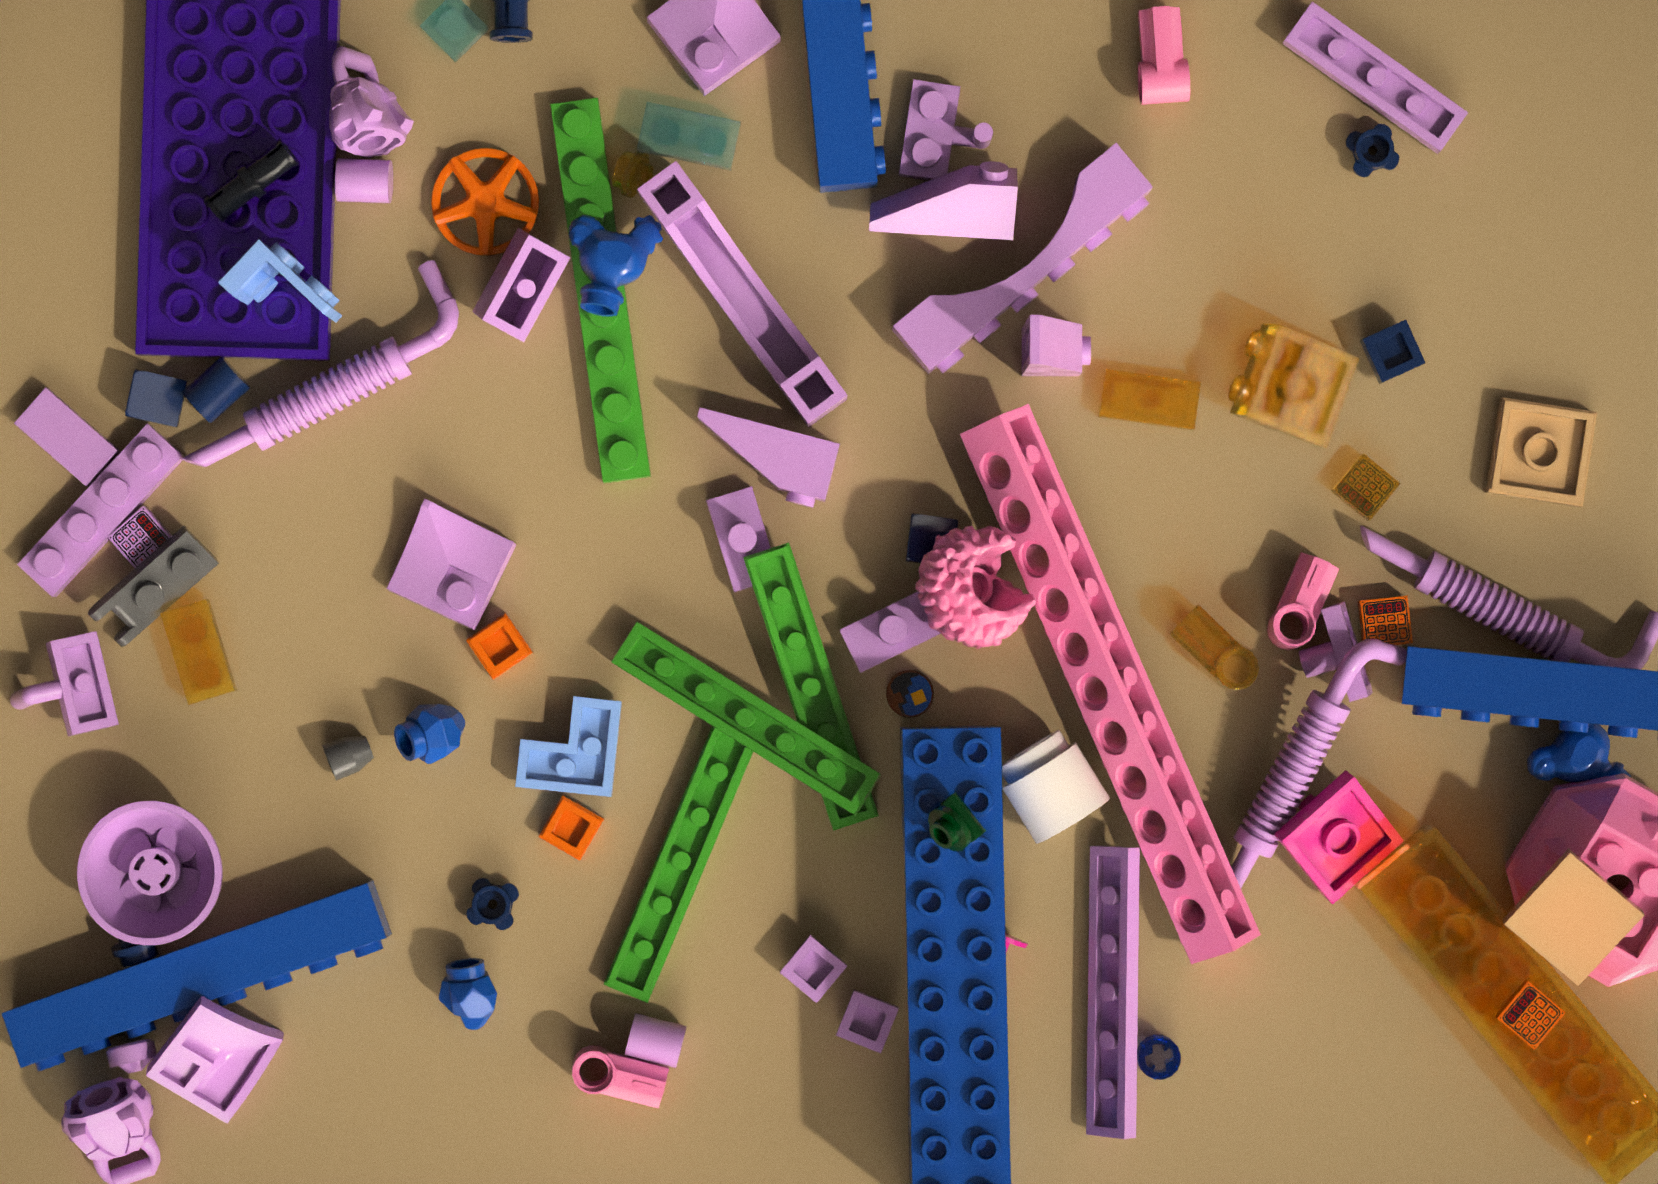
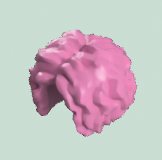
M965 526L962 530L954 528L946 535L935 537L933 550L927 552L920 563L918 571L920 579L915 584V589L919 592L920 604L926 607L924 610L928 615V624L931 629L939 631L947 640H956L958 643L962 642L963 645L975 647L976 649L998 646L1002 643V639H1006L1018 629V625L1024 622L1031 607L1035 605L1036 597L1033 594H1023L1022 590L1014 588L1011 582L997 577V572L1001 567V555L1015 546V538L992 526L977 530L973 526Z

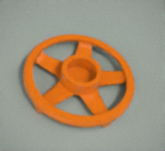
M473 149L453 157L438 175L432 191V212L439 230L455 247L474 255L490 256L506 251L511 240L493 247L495 220L500 216L525 221L526 223L521 230L530 233L538 215L539 194L530 171L515 156L497 149ZM482 157L505 161L486 182L481 181L465 162ZM516 170L520 172L528 185L531 197L530 208L504 196V191ZM454 172L466 191V197L441 209L442 189L447 178ZM473 217L476 220L479 247L467 244L457 238L447 227L446 223Z

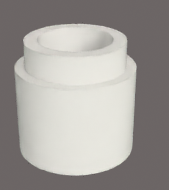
M1060 730L1042 738L1002 764V775L1007 782L1002 789L1036 844L1051 838L1080 821L1110 799L1076 742L1069 745Z

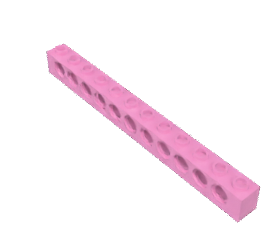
M1029 404L998 415L961 433L960 436L1001 530L1016 540L1015 546L1010 551L1028 593L1036 597L1035 608L1042 621L1045 633L1052 644L1063 669L1064 676L1070 685L1084 722L1090 731L1101 756L1102 763L1121 802L1122 809L1129 820L1141 852L1157 884L1160 896L1167 907L1191 964L1233 952L1261 935Z

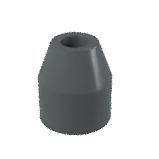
M344 736L322 745L336 781L359 772L374 758L366 736Z

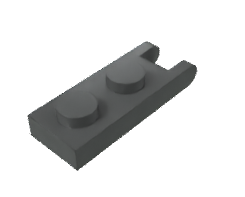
M184 525L89 609L88 615L94 621H98L112 610L126 624L114 637V640L121 647H124L219 563L216 557Z

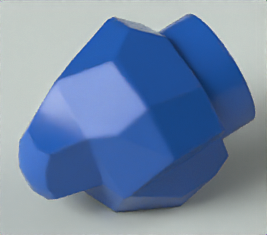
M443 704L418 705L407 715L405 722L398 724L394 729L397 748L408 761L419 758L427 764H432L446 757L460 746V737L465 728V719L452 706Z
M465 958L450 962L446 965L447 976L441 983L439 1000L454 1015L460 1017L465 1028L478 1030L485 1025L495 1010L497 992L488 971H485L483 959Z

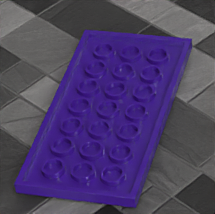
M146 0L136 355L330 361L331 319L315 307L282 274L278 273L274 277L278 284L264 300L257 303L253 299L249 305L233 297L218 282L260 240L269 248L276 242L284 247L305 267L299 273L305 281L313 276L332 292L336 144L332 140L329 128V111L332 103L330 93L335 85L332 73V56L340 44L341 0ZM281 139L295 155L299 164L296 167H292L266 187L267 194L260 199L256 196L227 217L226 221H220L208 207L203 197L211 194L237 173L235 168L244 162L248 165L273 146L277 140Z

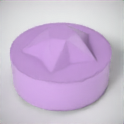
M151 1039L111 1047L106 1051L109 1067H119L128 1074L142 1071L157 1054L155 1042Z

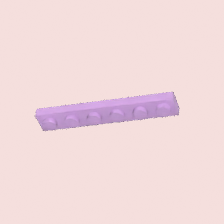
M1090 846L1086 1135L1118 1139L1136 1138L1140 848Z

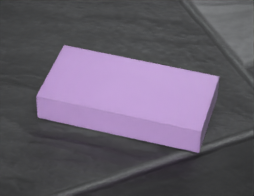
M46 387L14 423L87 487L96 480L121 452L52 390Z

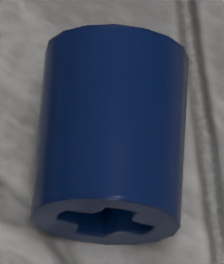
M220 357L190 383L182 393L193 407L208 422L212 423L250 389V386L226 359Z

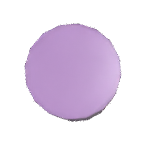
M338 158L335 170L336 200L338 202L391 203L393 194L392 161Z
M635 1013L625 1055L676 1068L687 1026Z

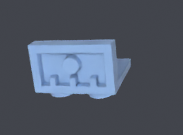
M258 240L218 282L233 297L249 305L253 299L257 303L261 302L274 290L278 284L274 277L280 273L325 316L334 322H337L342 317L334 308L340 300L313 276L305 281L299 275L305 267L277 242L269 248Z

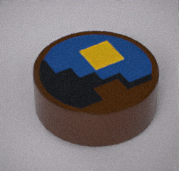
M901 671L894 675L887 685L886 699L888 705L896 714L902 717L914 718L921 716L933 703V685L928 677L919 671Z

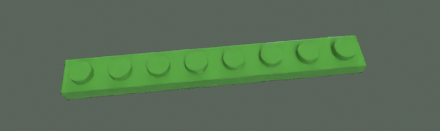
M598 98L550 104L568 235L571 222L582 215L594 217L607 231L617 232ZM569 239L603 483L651 477L625 285L617 288L624 297V303L619 306L618 315L606 317L583 310L580 307L582 298L580 289L582 286L590 284L591 281L581 268L578 248L573 246Z

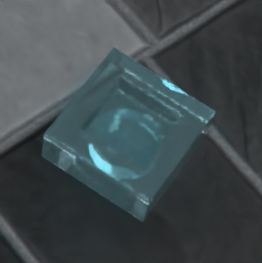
M445 0L420 25L421 29L455 63L489 30L487 25L462 0Z

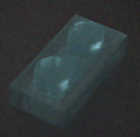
M647 102L637 150L731 171L741 121Z

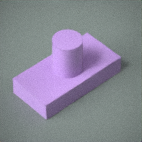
M748 487L706 500L734 592L753 587L743 557L771 548L753 488Z
M919 592L911 594L839 630L860 673L941 634L939 631L929 627L928 615L924 610L926 607L920 604Z
M1345 601L1321 609L1331 641L1299 651L1302 668L1307 678L1337 670L1345 654L1357 644ZM1365 665L1356 674L1347 691L1350 702L1368 697L1373 693Z

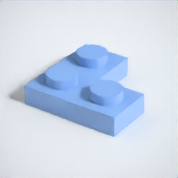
M573 696L568 743L520 739L515 787L612 797L622 701Z

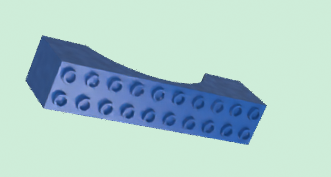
M996 725L900 727L908 989L910 1184H1011L1001 727ZM954 792L959 795L986 830L980 837L959 852L940 847L931 837L928 823L930 812L940 806V803Z

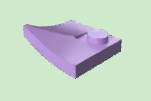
M669 0L647 16L648 24L704 96L781 42L780 34L755 0Z
M424 499L408 542L386 589L475 631L516 544Z
M201 996L147 1066L146 1076L223 1122L228 1123L267 1068L283 1041L284 1032L244 1018Z

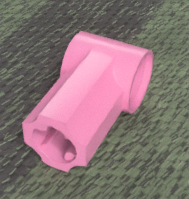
M1159 6L1139 10L1138 26L1141 62H1138V91L1140 104L1189 101L1190 72L1188 60L1183 59L1180 7Z
M1302 552L1299 554L1277 608L1268 620V637L1275 646L1284 650H1293L1311 640L1315 634L1316 622L1321 609L1325 604L1339 568L1316 556ZM1283 615H1295L1300 619L1303 625V632L1299 639H1288L1280 631V620Z
M599 1045L586 1046L576 1053L572 1064V1077L574 1083L581 1091L588 1094L600 1093L659 1108L669 1071L668 1066L610 1052ZM589 1058H599L605 1062L608 1070L602 1079L589 1081L580 1073L582 1063Z

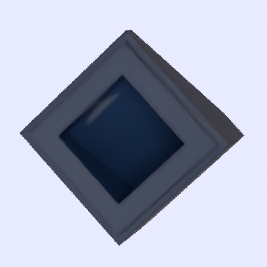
M135 369L125 416L178 428L185 397L182 391L187 387L188 381Z
M911 513L905 562L921 563L923 556L933 550L935 537L946 535L950 530L958 528L959 520Z

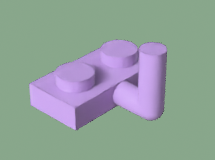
M913 79L899 176L930 181L947 174L952 145L984 149L989 146L993 136V129L988 123H979L975 129L955 126L961 86Z
M97 631L47 642L46 647L54 680L24 687L15 691L10 697L11 705L19 710L34 704L59 699L68 737L119 725Z

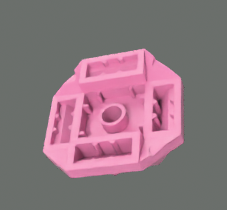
M1626 774L1600 777L1579 783L1572 782L1555 785L1505 864L1515 905L1569 848L1606 880L1617 874L1627 876L1630 879L1629 883L1620 892L1643 910L1645 915L1588 976L1609 987L1657 971L1658 792Z

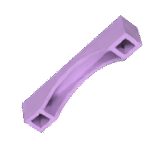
M1115 143L1078 174L1075 180L1071 204L1061 227L1051 242L1027 266L1009 278L981 290L956 295H930L894 324L892 331L928 374L935 368H938L942 374L945 373L965 356L960 350L963 345L973 337L981 343L1001 326V323L996 318L1010 307L1017 313L1039 295L1034 287L1047 276L1053 283L1076 265L1071 259L1074 254L1084 246L1092 252L1112 235V232L1107 227L1123 216L1128 222L1146 208L1150 203L1146 200L1145 196L1149 194L1153 186L1120 146Z
M673 162L637 189L640 198L661 224L667 235L808 428L846 401L848 396L758 277L678 162Z

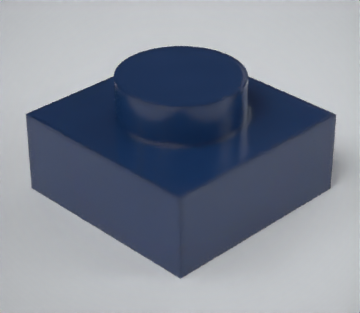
M1407 320L1360 340L1379 384L1426 363Z

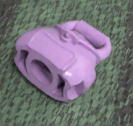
M343 46L338 47L332 56V73L335 83L330 93L332 103L329 111V128L332 140L341 150L354 155L368 158L388 155L391 150L403 145L407 134L412 129L414 121L398 104L394 92H391L386 86L379 83L376 67L368 54ZM346 68L364 73L365 79L362 77H350Z
M118 1077L101 1082L84 1090L77 1091L76 1095L64 1103L65 1113L61 1120L62 1131L68 1136L70 1141L75 1143L93 1161L98 1175L104 1182L109 1184H130L155 1175L161 1162V1156L150 1128L153 1105L151 1095L138 1081ZM140 1148L149 1156L112 1170L108 1166V1160L128 1155Z

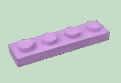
M1313 1L1282 43L1436 154L1441 152L1468 114L1463 108Z
M146 424L17 565L51 597H57L109 541L107 537L136 512L183 461L181 458L185 456L152 425Z

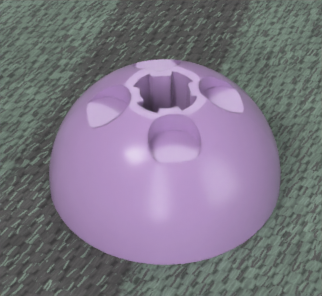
M161 801L133 802L121 806L104 816L85 839L77 865V881L80 896L94 921L114 937L138 945L166 944L178 940L196 929L215 906L223 878L220 851L213 835L205 824L184 808ZM159 854L158 857L165 860L167 864L160 859H156V855ZM167 874H168L169 876H168L167 880L163 883V884L165 885V886L163 887V886L161 885V883L165 880V878H166V876H167Z

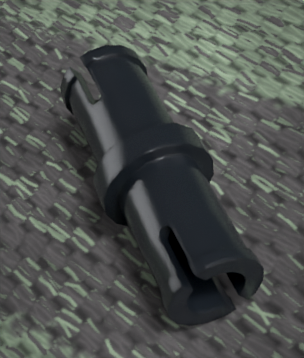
M279 139L273 146L248 165L243 162L235 168L237 173L203 198L216 217L224 222L227 220V217L256 196L260 199L267 194L265 188L292 167H296L299 162L288 146Z

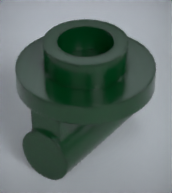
M956 792L943 800L940 806L932 810L928 816L929 831L933 840L940 847L959 852L964 850L971 842L986 832L985 828Z

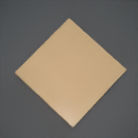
M1504 397L1500 398L1485 493L1583 507L1597 412Z
M1568 848L1503 918V923L1579 986L1645 915L1643 910Z

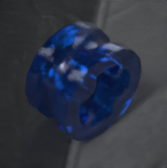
M1153 1034L1139 1043L1137 1063L1139 1068L1148 1077L1155 1080H1164L1171 1077L1178 1070L1181 1063V1054L1178 1046L1170 1038L1164 1035ZM1156 1044H1163L1161 1048L1164 1051H1167L1169 1048L1171 1051V1058L1164 1060V1068L1161 1070H1154L1155 1065L1151 1062L1147 1066L1145 1056L1153 1053L1152 1046Z

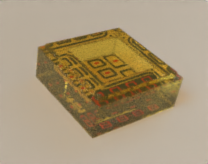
M1363 453L1331 491L1363 518L1370 521L1401 483Z

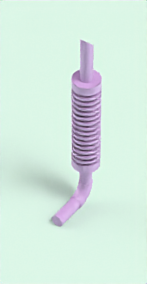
M435 260L427 261L418 267V271L438 311V320L429 331L400 346L394 337L391 336L379 342L380 348L374 345L371 347L372 352L369 353L367 349L362 351L363 357L356 354L354 355L355 361L352 362L348 358L345 360V366L342 363L337 364L338 370L331 367L328 369V375L323 371L319 373L320 379L314 376L311 378L312 383H309L308 380L302 382L303 388L300 385L294 386L295 392L288 389L285 391V397L282 393L277 395L278 401L271 398L268 400L269 405L265 402L261 403L260 410L254 407L243 413L247 425L181 458V460L201 467H207L254 442L264 451L276 445L275 439L282 442L285 440L284 435L288 438L293 436V430L296 433L301 432L300 426L307 429L310 427V421L315 425L319 423L318 417L324 420L327 418L326 413H329L331 416L336 414L335 408L342 411L344 410L343 404L350 407L353 405L351 400L361 401L360 395L367 398L370 396L368 391L371 390L375 394L378 392V386L384 389L387 387L386 382H389L390 385L394 384L395 377L400 381L412 375L408 363L438 347L440 348L451 339L458 325L459 310L456 299H454Z
M1360 526L1361 535L1368 551L1417 576L1414 589L1426 595L1432 592L1431 598L1436 600L1440 597L1439 602L1442 604L1449 601L1448 607L1453 609L1457 606L1456 611L1459 613L1465 610V616L1470 618L1474 615L1473 620L1476 622L1482 619V625L1487 627L1491 624V630L1496 631L1499 629V634L1503 636L1507 634L1508 639H1515V642L1519 645L1524 643L1525 648H1532V651L1536 654L1541 652V656L1544 658L1549 657L1550 661L1569 662L1573 659L1580 664L1641 670L1649 660L1650 653L1658 639V612L1650 611L1632 649L1621 658L1608 657L1581 642L1584 633L1583 629L1571 623L1566 626L1567 621L1564 619L1558 621V616L1555 614L1549 617L1550 612L1547 610L1541 612V607L1538 605L1532 608L1533 603L1530 601L1524 603V598L1521 596L1515 599L1516 594L1513 592L1507 594V589L1504 587L1498 590L1499 585L1494 582L1490 585V580L1487 578L1481 581L1482 576L1478 573L1473 576V571L1470 569L1464 572L1465 567L1461 564L1455 567L1456 562L1453 560L1447 563L1448 558L1433 551L1426 560L1368 528Z
M1365 639L1355 644L1342 658L1325 693L1312 690L1305 703L1308 707L1302 708L1301 713L1303 715H1299L1296 720L1299 724L1294 723L1292 727L1294 732L1289 733V740H1285L1283 744L1285 749L1279 751L1280 757H1276L1274 761L1277 766H1271L1269 771L1272 774H1267L1265 778L1267 782H1263L1260 787L1263 791L1259 790L1256 797L1258 799L1253 800L1251 804L1253 807H1249L1248 815H1245L1243 819L1244 824H1240L1234 835V839L1242 845L1231 866L1240 888H1242L1259 855L1267 858L1273 856L1278 846L1277 841H1279L1274 833L1291 819L1290 816L1295 815L1297 811L1295 808H1298L1301 804L1299 799L1304 798V791H1308L1310 787L1308 782L1312 783L1314 779L1312 774H1317L1319 770L1316 765H1322L1323 759L1321 757H1326L1328 753L1326 749H1330L1333 744L1330 740L1336 739L1337 734L1335 732H1339L1342 727L1339 723L1344 724L1351 711L1348 706L1342 703V700L1356 674L1359 673L1368 661L1375 659L1397 666L1403 665L1407 657L1405 648L1383 642L1379 639Z

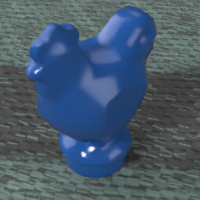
M582 215L571 222L569 226V239L571 244L578 248L581 268L591 281L590 284H586L580 289V295L582 296L580 307L583 310L599 316L613 317L618 315L619 306L624 303V297L617 288L628 285L640 277L644 271L648 255L654 252L655 244L663 240L659 233L662 230L661 224L656 222L652 216L648 215L645 218L637 217L634 220L635 227L629 234L607 231L599 221L587 215Z
M1589 724L1588 733L1561 730L1552 745L1540 747L1532 751L1526 759L1527 771L1536 779L1549 781L1555 777L1562 781L1578 783L1618 774H1626L1632 778L1623 769L1624 765L1621 762H1609L1610 739L1607 732L1599 724Z

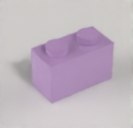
M518 228L472 312L483 321L524 342L570 257Z

